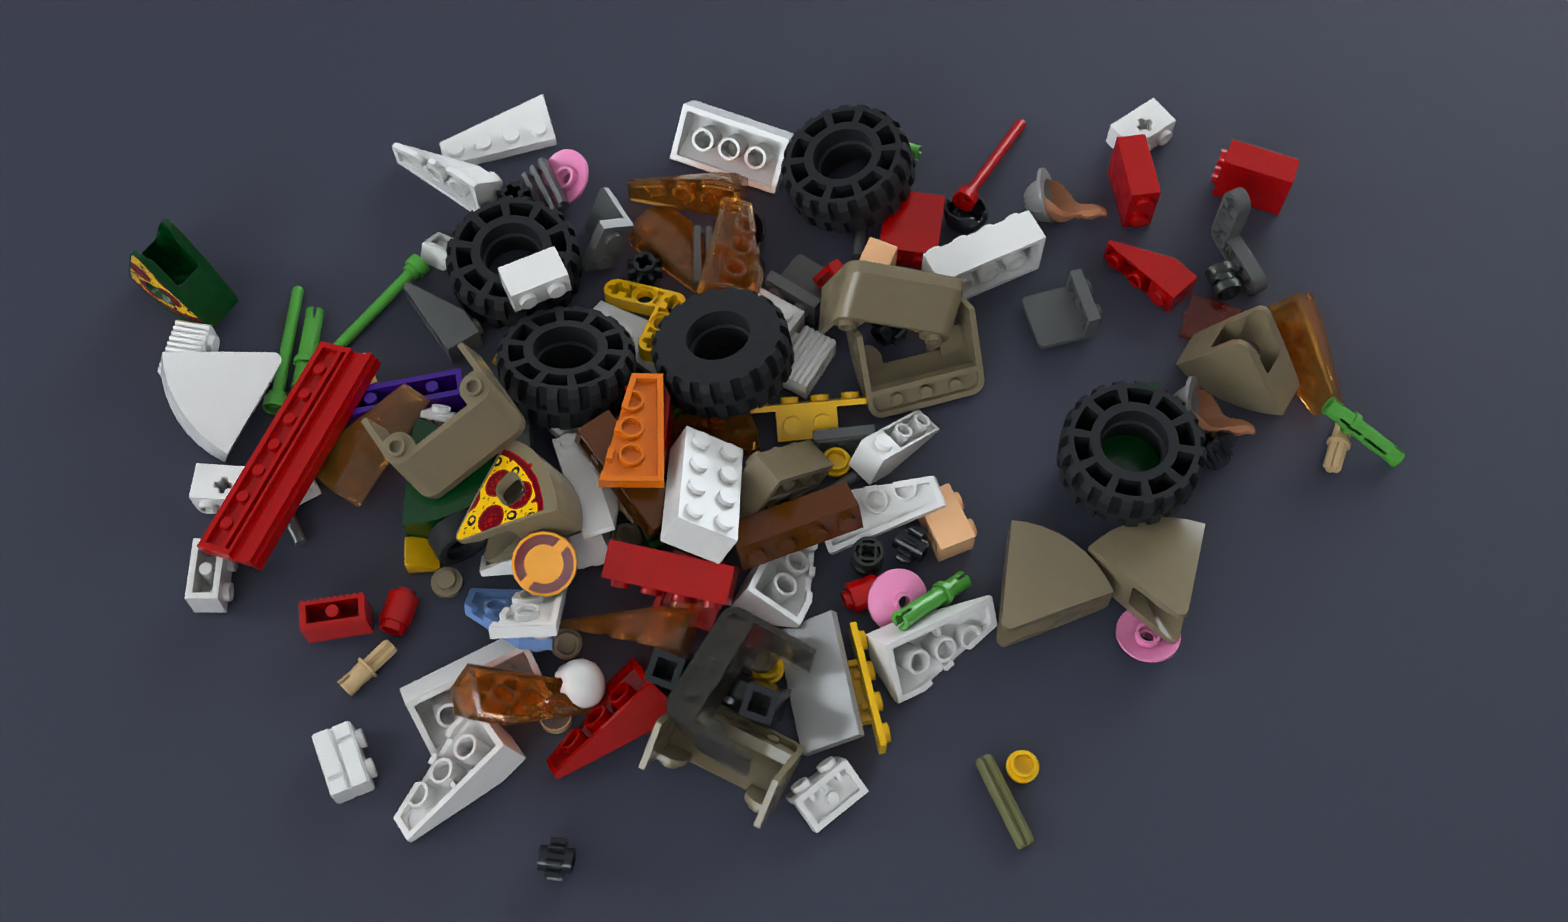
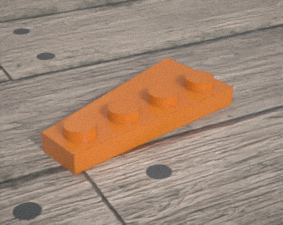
M631 374L620 416L614 428L611 445L608 448L605 464L600 473L598 487L664 488L663 374Z

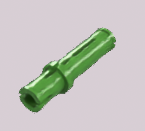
M314 306L306 308L299 351L293 360L295 371L291 389L319 344L325 311L319 307L316 308L315 317L313 314Z
M1335 397L1329 398L1324 403L1321 413L1337 423L1344 434H1351L1369 450L1387 462L1389 466L1396 467L1404 459L1405 451L1399 449L1362 420L1363 417L1359 412H1352Z
M958 571L945 581H937L932 585L931 590L892 614L894 625L898 626L900 623L905 622L899 626V629L904 631L940 606H948L953 602L954 597L971 587L969 576L966 575L959 580L965 572Z

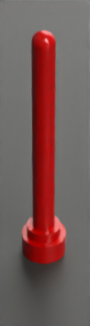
M1018 119L972 181L969 184L960 186L955 192L952 199L957 208L963 211H970L978 202L979 189L1026 127V122L1023 119Z

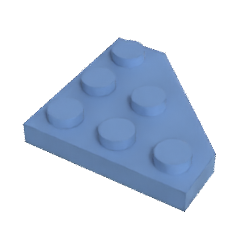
M470 588L464 603L465 615L489 630L488 627L492 622L500 620L499 613L502 609L512 605L514 594L522 590ZM551 636L547 639L525 637L504 638V640L518 649L543 652L553 649L556 636Z

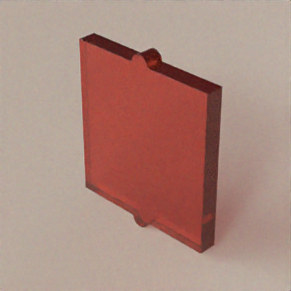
M1192 294L1188 309L1182 315L1184 321L1179 337L1190 340L1195 333L1242 313V309Z

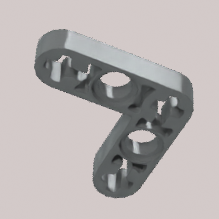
M1238 187L1224 194L1211 226V236L1225 261L1232 262L1236 271L1235 276L1240 279L1245 292L1249 295H1254L1267 288V279L1262 268L1240 236L1251 211V200L1247 191L1242 187Z

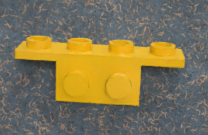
M859 391L841 392V398L829 399V394L810 395L811 400L799 401L798 396L781 397L780 403H767L760 409L757 407L751 410L749 414L775 412L778 442L809 440L813 437V430L838 428L837 406L867 404V398L859 396Z
M851 622L849 624V636L855 659L848 660L859 714L862 726L872 725L878 753L884 754L886 753L887 743L891 742V734L888 723L881 722L879 711H883V703L880 692H874L871 681L875 680L876 677L872 661H866L864 650L868 649L864 630H858L857 622Z

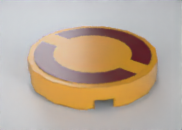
M540 531L531 533L519 542L513 552L511 567L514 578L521 588L532 595L547 597L558 594L567 588L576 576L578 567L577 554L570 541L557 532Z

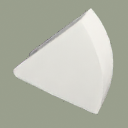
M162 352L160 361L161 378L165 395L177 421L200 447L225 462L273 381L275 373L281 364V356L276 352Z

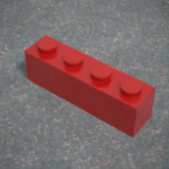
M609 539L601 577L611 579L610 586L629 589V584L641 586V593L659 596L660 591L672 593V600L690 603L691 598L704 600L703 607L722 610V605L732 606L740 567L721 563L717 564L708 560Z

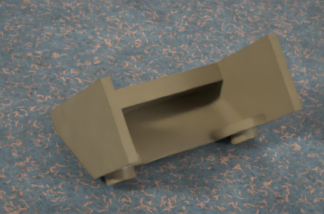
M864 260L849 261L822 287L819 333L825 334L833 325L838 326V329L843 331H854L856 327L861 326L864 322L919 331V338L925 340L926 351H934L950 337L963 295V280L953 276Z
M963 295L957 311L958 322L953 324L949 339L940 345L938 350L883 363L881 353L876 347L864 345L863 337L857 328L854 331H846L852 366L862 395L867 398L866 406L872 415L878 418H885L971 396L982 389L985 378L975 308Z
M463 342L457 346L474 369L463 378L459 388L460 395L467 406L426 438L416 444L414 439L404 432H395L390 435L387 429L365 417L361 420V423L384 457L421 495L429 499L441 498L521 436L526 425L524 416L482 357Z
M687 693L655 722L638 768L645 770L656 759L663 766L671 769L685 766L688 762H691L745 789L744 799L748 803V807L758 813L753 826L760 829L775 810L799 764L804 749L795 740L750 718L741 716L738 712L697 693Z

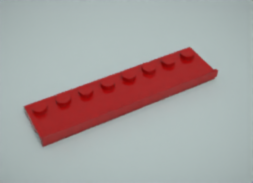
M323 341L319 343L199 541L197 547L203 553L262 570L380 368L381 363L377 357H374L370 352L361 354L353 352L352 348Z

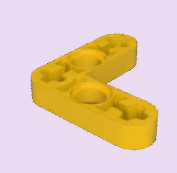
M623 279L610 280L604 285L606 303L625 311L650 316L639 337L638 349L639 355L643 360L653 362L651 355L652 341L656 330H659L655 326L660 324L665 315L668 316L670 314L668 313V308H673L678 303L682 304L686 301L685 297L678 292ZM649 297L652 298V301L641 303L638 299Z

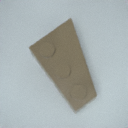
M810 439L798 443L792 442L783 447L776 446L771 450L761 453L759 451L753 453L746 460V468L742 472L739 516L743 518L777 506L776 503L785 498H788L789 501L799 498L817 488L834 464Z

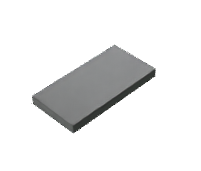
M830 610L802 621L798 628L787 627L777 631L776 634L784 664L788 689H791L790 701L799 743L804 749L802 755L810 756L865 736L837 613Z

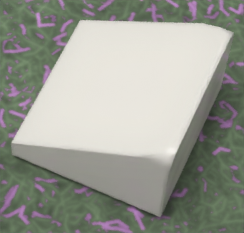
M441 232L431 236L422 243L421 258L428 265L445 271L446 247L452 237Z

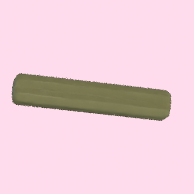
M986 754L976 760V766L1018 849L1029 847L1033 844L1034 837L993 755Z

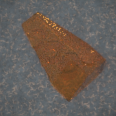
M712 172L629 179L627 183L629 200L724 219H727L733 210L744 209L749 194L748 177L737 173Z
M726 195L723 196L698 282L697 295L705 293L709 289L716 288L720 290L726 289V287H736L738 290H752L759 296L764 274L763 268L760 267V249L756 243V225L752 203Z
M670 205L647 208L633 222L634 227L630 233L631 246L639 252H649L651 250L655 259L661 257V268L695 294L699 295L705 293L706 290L714 288L720 290L726 289V287H734L735 284L725 269V283L723 286L693 284L694 225L688 218ZM700 235L701 278H706L705 241ZM712 252L713 278H716V256Z
M1298 292L1267 306L1275 320L1300 384L1296 391L1298 397L1314 416L1323 414L1321 413V408L1331 397L1337 398L1344 405L1324 321L1313 293Z
M402 384L342 431L316 478L331 491L355 506L360 507L390 463L365 429L361 420L365 417L387 429L390 435L395 432L409 434L414 422L420 418L421 410H424L431 400L407 384Z
M672 600L671 606H654L561 620L560 627L599 635L609 634L610 637L616 639L638 640L640 644L684 651L692 650L699 611L690 610V603Z
M470 663L466 664L450 688L455 715L480 722L511 725L586 714L592 710V707L581 708L573 704L566 694L560 692L563 683L562 679Z

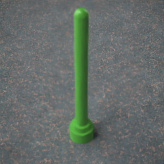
M413 253L405 261L404 272L333 344L347 347L404 289L403 285L405 283L423 278L430 271L429 265L420 256Z
M294 286L292 289L279 353L281 364L275 373L273 389L269 390V393L264 397L262 408L265 412L272 415L277 414L287 398L285 388L304 294L301 286Z

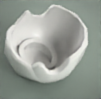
M584 658L571 660L560 666L555 673V678H562L563 681L560 692L566 694L573 704L586 708L595 706L602 700L605 693V680L602 671L596 663Z

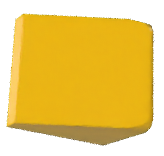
M405 537L404 564L409 574L436 572L440 569V561L432 550L427 538Z

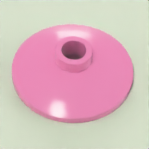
M564 149L552 155L548 162L569 204H571L583 193L588 182L589 170L585 158L579 152ZM542 171L541 175L546 185L549 187L555 203L558 204V201Z
M901 568L890 569L880 574L872 583L867 599L868 610L873 621L880 628L892 623V614L903 608L899 605L901 597L905 596L906 602L904 606L927 592L923 581L912 571Z
M1128 610L1119 617L1116 625V638L1121 648L1131 657L1143 662L1156 663L1169 659L1176 653L1181 642V634L1176 643L1166 642Z

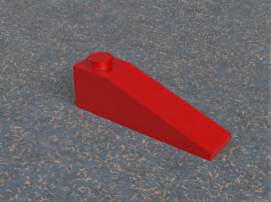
M634 657L605 685L607 693L598 705L586 709L584 712L586 717L580 728L571 729L546 760L556 779H560L652 731L655 722L674 705L671 698L659 685L644 680L646 670Z

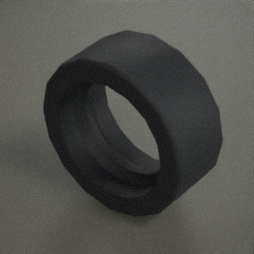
M468 509L458 511L440 521L428 536V542L432 550L443 564H455L467 560L487 546L489 538L467 544H462L456 540V533Z

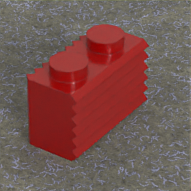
M361 591L358 594L353 593L349 595L347 593L345 596L340 594L339 597L334 595L330 598L327 596L326 599L321 597L319 600L314 598L313 601L308 599L306 602L301 600L298 603L300 631L308 643L374 632L372 607Z

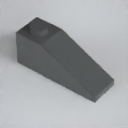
M409 282L403 285L409 302L452 364L465 357L457 346L461 342L473 351L484 346L480 336L484 331L475 317L470 319L463 309Z

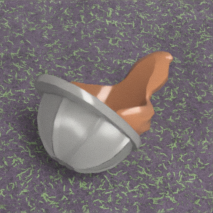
M1039 168L1037 179L1026 188L1024 193L1026 210L1030 211L1034 219L1052 224L1055 221L1067 222L1073 218L1094 219L1098 216H1107V210L1098 204L1077 203L1062 184L1051 179L1046 168Z
M1189 376L1186 386L1172 395L1182 399L1186 403L1185 408L1195 413L1199 420L1197 428L1203 429L1204 434L1208 432H1227L1240 436L1244 434L1254 435L1256 433L1255 427L1250 422L1226 417L1214 397L1206 390L1201 389L1196 376Z

